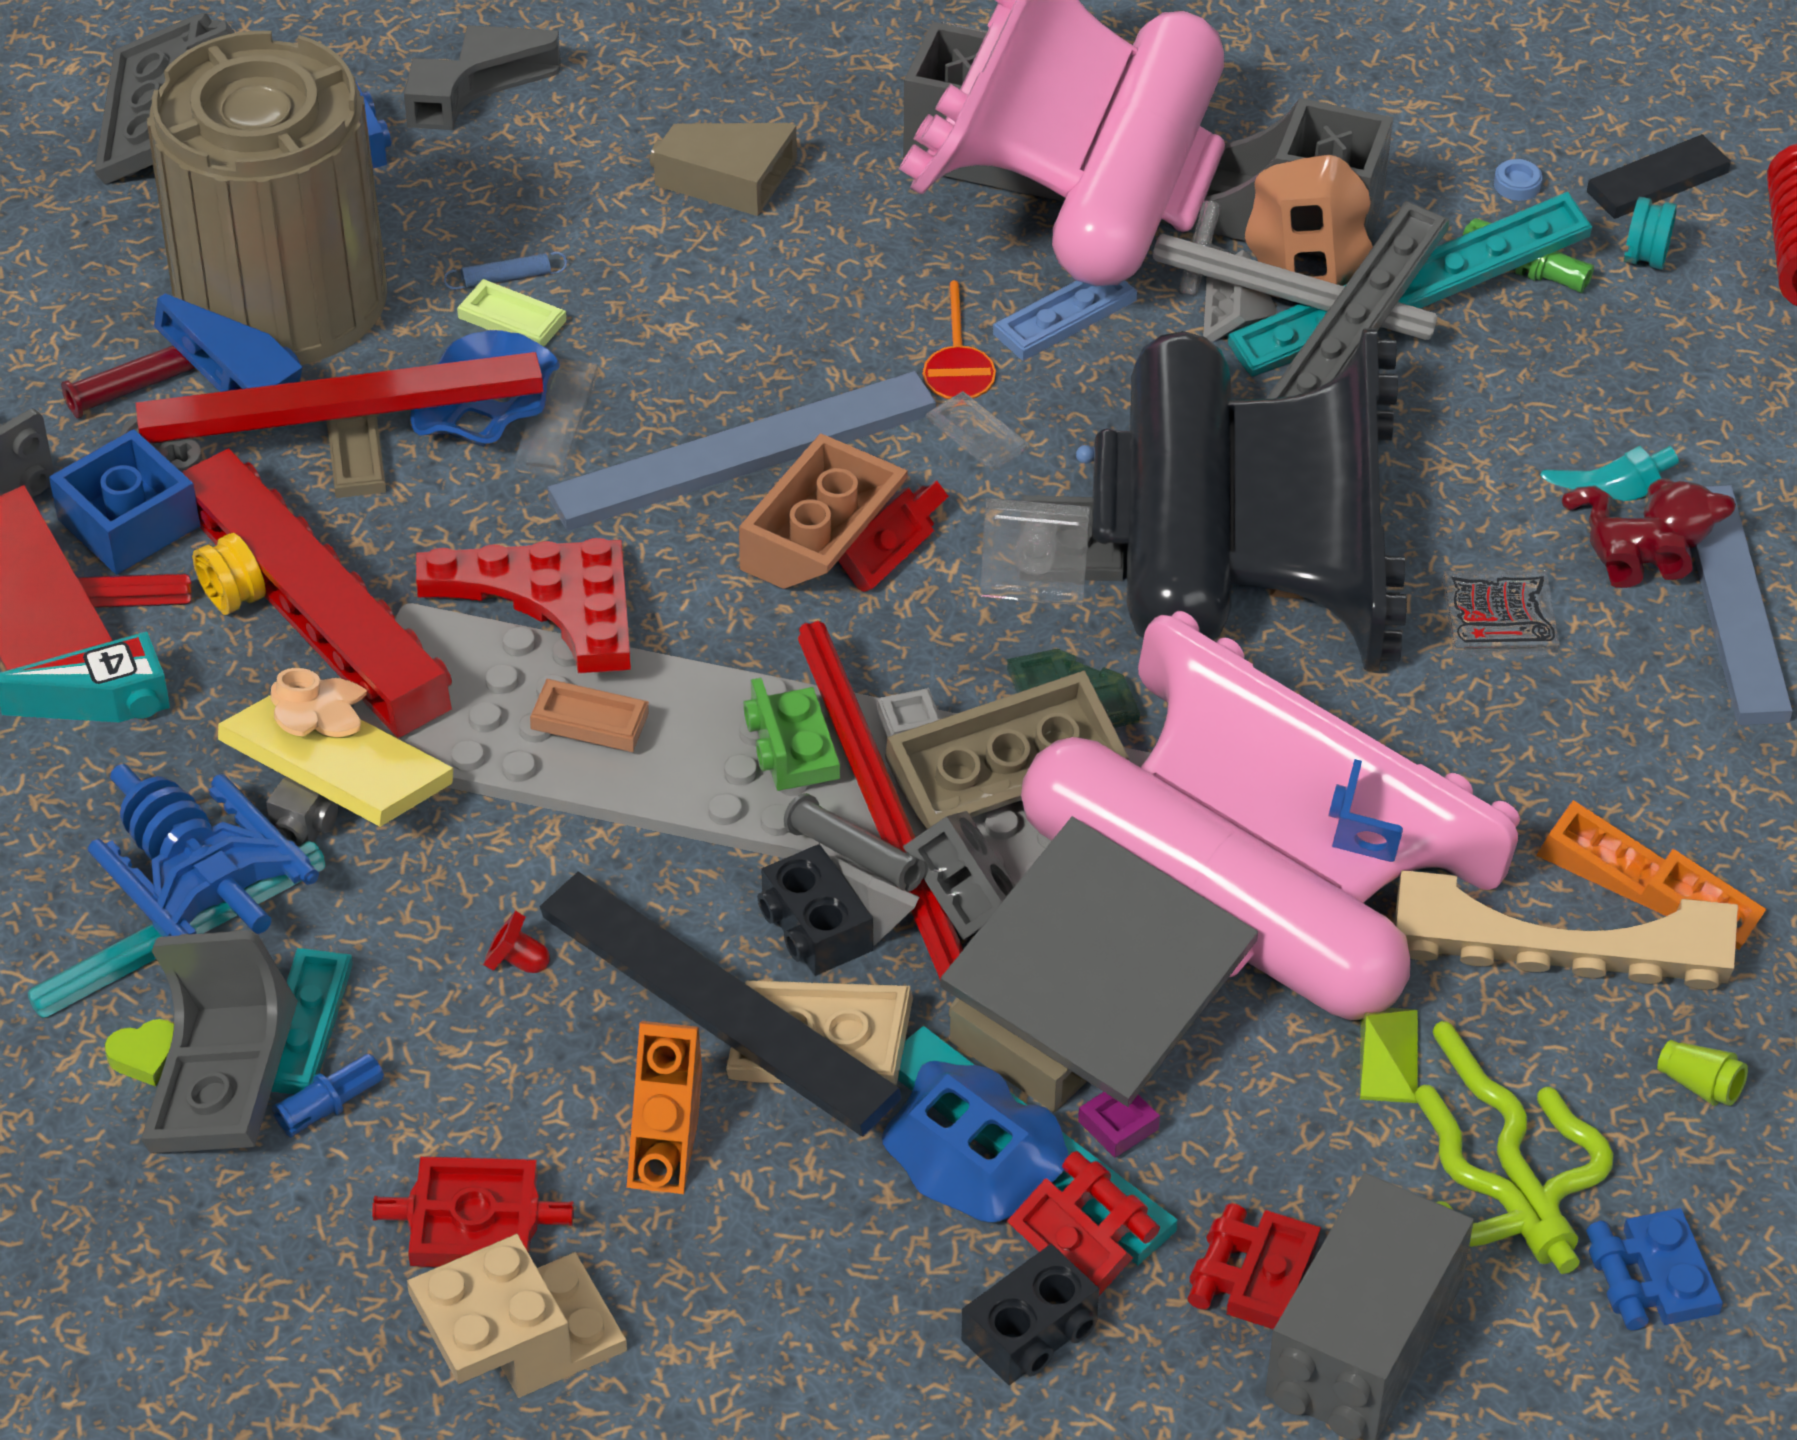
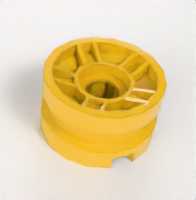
M234 532L219 538L217 545L214 547L208 544L193 551V565L198 580L207 597L223 615H228L240 609L241 602L243 601L252 603L265 596V583L256 559L247 544Z

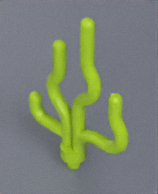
M1447 1021L1436 1023L1433 1028V1036L1465 1085L1479 1100L1497 1109L1504 1118V1126L1498 1137L1497 1155L1502 1168L1511 1181L1498 1174L1479 1169L1465 1160L1462 1154V1132L1456 1119L1434 1087L1422 1085L1415 1092L1416 1102L1438 1134L1439 1159L1444 1170L1456 1183L1463 1187L1498 1200L1508 1212L1473 1223L1469 1247L1486 1245L1521 1233L1526 1240V1244L1541 1264L1553 1262L1559 1273L1567 1274L1572 1272L1580 1263L1579 1258L1573 1251L1578 1243V1236L1567 1219L1562 1216L1559 1209L1560 1202L1564 1197L1572 1193L1593 1187L1605 1180L1613 1168L1614 1157L1608 1140L1596 1128L1577 1118L1554 1088L1543 1087L1537 1093L1538 1104L1553 1126L1565 1138L1583 1147L1590 1155L1589 1163L1562 1172L1547 1180L1545 1185L1542 1186L1520 1151V1145L1527 1128V1115L1522 1103L1510 1090L1489 1079L1451 1023ZM1436 1202L1440 1205L1452 1209V1207L1447 1202Z

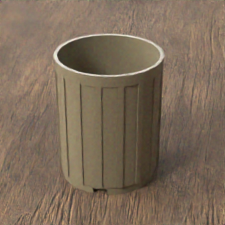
M246 31L228 34L203 42L177 57L164 70L165 82L159 90L153 91L151 98L152 104L150 116L147 118V127L172 295L183 301L270 334L282 347L285 346L291 349L299 359L300 365H304L339 353L361 339L379 319L387 299L386 267L364 97L360 95L355 77L341 57L330 48L315 40L299 35L297 38L298 44L273 41L272 31Z

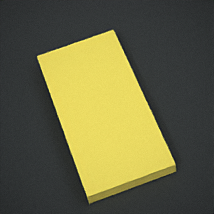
M270 696L218 724V740L379 827L448 787L453 782V767L361 719V729L349 736H326L319 733L316 729L305 736L290 734L284 731L275 721L274 709L276 705L273 704Z

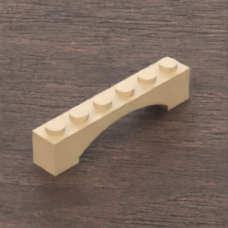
M1401 870L1397 891L1395 926L1406 935L1411 959L1428 961L1437 959L1438 954L1460 956L1462 963L1472 966H1490L1494 963V959L1515 961L1518 969L1529 972L1548 971L1550 965L1572 967L1573 974L1586 978L1603 977L1606 975V971L1628 973V978L1631 981L1644 984L1659 983L1662 981V977L1685 979L1684 984L1686 986L1703 990L1715 989L1719 986V983H1728L1734 970L1737 904L1681 899L1676 912L1646 924L1602 931L1564 930L1524 922L1483 905L1456 887L1457 876Z

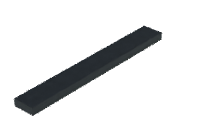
M579 871L539 906L543 918L860 1136L864 1137L901 1100L899 1087Z

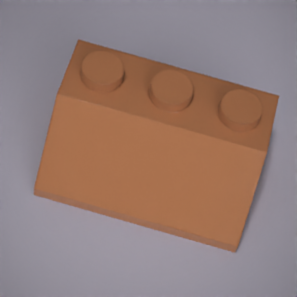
M820 433L739 526L740 570L782 589L828 573L908 478V470Z

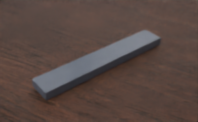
M1732 485L1704 486L1713 493L1728 495L1735 500ZM1736 504L1734 512L1726 519L1715 523L1712 532L1693 547L1692 551L1737 725L1790 723L1792 707Z

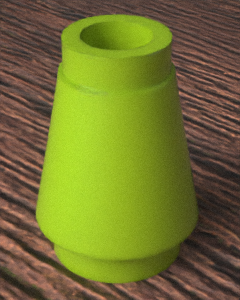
M1669 1040L1664 1045L1657 1064L1658 1071L1667 1074L1668 1077L1713 1106H1717L1719 1102L1728 1106L1733 1105L1744 1088L1748 1074L1747 1064L1738 1061L1736 1053L1682 1042L1679 1043L1674 1040Z

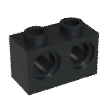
M820 843L761 868L762 892L757 896L760 910L768 923L773 924L777 922L782 928L787 949L796 962L804 960L812 973L817 976L873 951V917Z
M1050 1244L962 1308L961 1340L1010 1386L1024 1374L1031 1377L1040 1373L1048 1365L1056 1350L1068 1341L1072 1343L1081 1342L1093 1331L1098 1321L1100 1288L1057 1248ZM1058 1301L1062 1302L1063 1304H1052L1049 1302ZM1016 1334L1019 1335V1337H1007L1004 1335Z

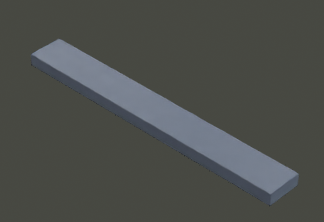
M916 371L548 486V499L566 531L574 530L799 458L820 433L842 443H847L936 414V401Z

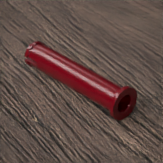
M172 345L74 383L65 380L61 383V389L68 408L78 419L83 416V411L190 371L195 369V367Z

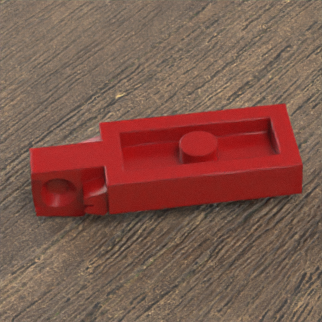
M938 480L929 486H920L915 492H912L907 487L895 493L838 560L859 590L865 592L873 589L935 531L932 528L935 523L929 515L949 497Z

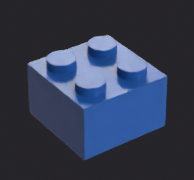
M135 429L49 476L58 521L116 575L200 527L193 482Z

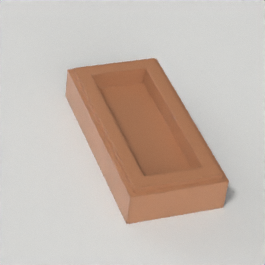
M546 679L531 713L530 727L532 730L633 752L649 714V701Z

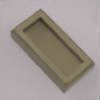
M377 415L327 420L336 498L386 493Z

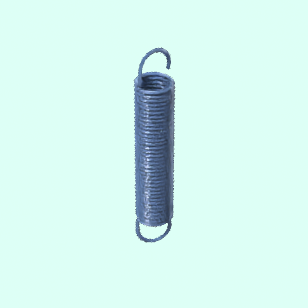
M552 252L551 255L559 254L565 261L564 267L554 272H551L549 258L546 253L504 260L502 262L497 261L490 264L462 267L461 279L465 280L466 287H451L447 284V275L457 270L448 271L444 276V283L450 289L475 287L483 279L492 283H498L513 279L541 276V274H554L562 272L566 268L567 260L562 253Z

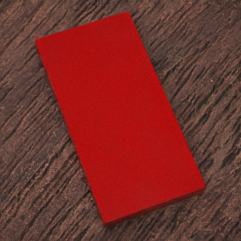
M25 485L1 495L0 661L5 670L8 671L113 641Z

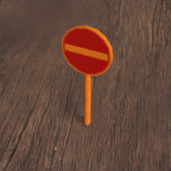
M953 280L950 282L953 346L944 347L933 353L924 364L922 376L925 385L934 394L945 399L962 401L975 399L987 393L994 385L996 369L993 361L984 352L974 347L962 345L960 290L958 281Z

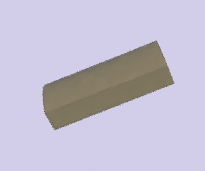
M1085 670L889 736L885 753L886 762L900 789L927 829L949 815L967 811L971 817L1022 800L1023 778L1035 756L1057 740L1071 737L1089 739L1101 743L1129 760V757Z

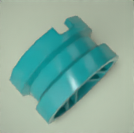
M1639 196L1626 243L1629 249L1628 252H1625L1624 262L1637 264L1640 260L1649 262L1650 268L1663 269L1673 233L1677 204L1665 202L1662 206L1652 204L1651 199Z

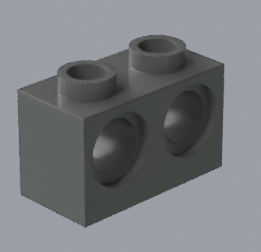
M967 811L946 816L903 846L907 854L923 860L925 864L923 879L963 940L976 935L1015 887V884Z

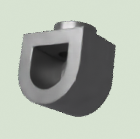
M288 777L283 778L266 801L269 821L288 841H293L297 846L308 841L314 842L320 832H329L338 814V804Z

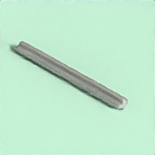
M1166 234L1158 237L1153 251V259L1157 262L1325 311L1330 309L1344 289V286ZM1398 302L1381 327L1429 340L1437 323V315L1433 312Z

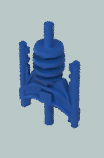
M120 764L112 770L110 779L126 795L120 808L121 821L138 848L144 850L146 855L152 860L153 884L138 868H130L132 866L131 860L127 856H120L121 850L113 840L105 844L103 840L96 839L88 846V852L153 923V927L162 937L196 934V930L190 925L192 920L200 911L213 905L216 906L223 901L229 905L256 934L263 933L270 927L271 917L244 888L256 881L287 875L294 884L302 880L306 885L315 883L319 877V872L311 865L310 859L293 841H288L224 774H219L213 778L209 794L217 803H225L224 810L228 815L235 814V822L240 827L225 822L212 827L206 813L195 802L193 796L168 778L156 776L142 781L126 764Z

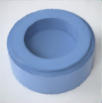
M1511 159L1501 163L1496 168L1494 187L1503 197L1523 201L1535 197L1540 192L1542 172L1535 164L1523 159Z

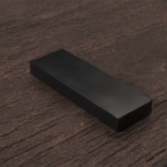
M1701 134L1588 180L1587 193L1608 214L1616 219L1634 212L1639 196L1651 199L1653 204L1729 173L1731 160Z

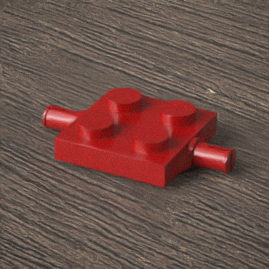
M420 1156L418 1180L410 1191L409 1197L374 1196L372 1216L373 1221H408V1227L411 1232L408 1250L410 1266L440 1267L515 1234H518L527 1252L530 1253L531 1239L537 1231L538 1224L573 1226L574 1201H539V1195L536 1190L538 1177L537 1160Z

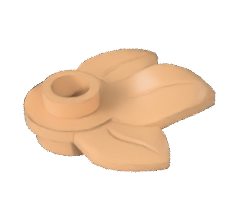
M286 669L278 674L277 681L271 686L270 698L273 704L276 705L274 719L284 731L296 736H305L314 729L323 735L331 737L353 735L361 729V721L351 705L362 700L367 695V690L358 684L340 678L320 680L316 673L308 669Z

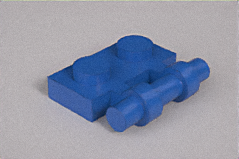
M1681 1208L1627 1218L1623 1229L1627 1238L1625 1240L1613 1236L1610 1226L1606 1221H1597L1587 1227L1586 1232L1592 1244L1589 1248V1255L1594 1267L1598 1271H1603L1610 1287L1607 1291V1298L1611 1308L1616 1314H1621L1628 1330H1638L1645 1327L1649 1322V1318L1644 1308L1654 1306L1657 1308L1663 1325L1720 1314L1723 1302ZM1637 1263L1645 1282L1640 1283L1632 1279L1626 1265Z

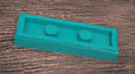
M297 948L287 984L298 1002L271 1092L296 1094L313 1083L314 1076L320 1073L353 966L351 954Z

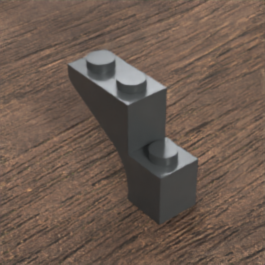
M467 25L459 61L413 58L404 91L407 128L454 130L458 115L473 100L488 94L555 76L558 74L561 66L559 30Z

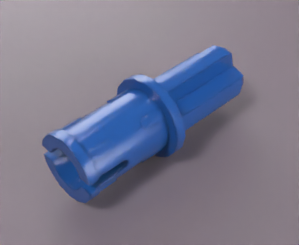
M366 1054L328 1077L319 1073L314 1076L313 1083L306 1086L303 1090L274 1104L272 1111L275 1114L273 1115L280 1127L292 1138L309 1125L333 1112L336 1116L343 1112V1103L382 1081L384 1078L382 1068L373 1055Z

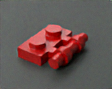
M1075 1151L1065 1159L1062 1168L1073 1178V1181L1062 1192L1050 1180L1045 1178L1007 1222L1039 1252L1052 1244L1100 1288V1296L1133 1259L1118 1244V1241L1126 1233L1132 1232L1143 1243H1149L1158 1234L1160 1226L1147 1215L1148 1207L1137 1196L1133 1194L1127 1196L1110 1181L1112 1175L1098 1161L1090 1162L1079 1151ZM1095 1198L1110 1212L1100 1225L1096 1224L1081 1210L1089 1199Z
M1233 1203L1227 1204L1221 1218L1213 1220L1206 1237L1207 1242L1210 1244L1203 1259L1196 1261L1189 1277L1190 1283L1193 1286L1187 1298L1188 1302L1198 1309H1207L1211 1304L1214 1294L1224 1292L1230 1294L1227 1304V1315L1274 1329L1310 1266L1319 1243L1321 1227L1265 1210L1257 1228L1244 1223L1247 1211L1242 1206ZM1238 1251L1247 1253L1241 1268L1227 1264L1231 1253Z

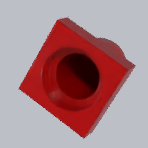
M515 910L495 934L483 965L494 971L502 960H505L522 971L538 973L549 965L550 953L545 945L521 931L526 916Z

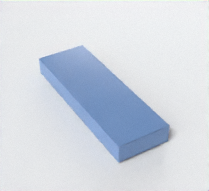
M1076 280L994 323L993 335L1024 361L1137 301V290L1125 280L1118 285L1093 286Z

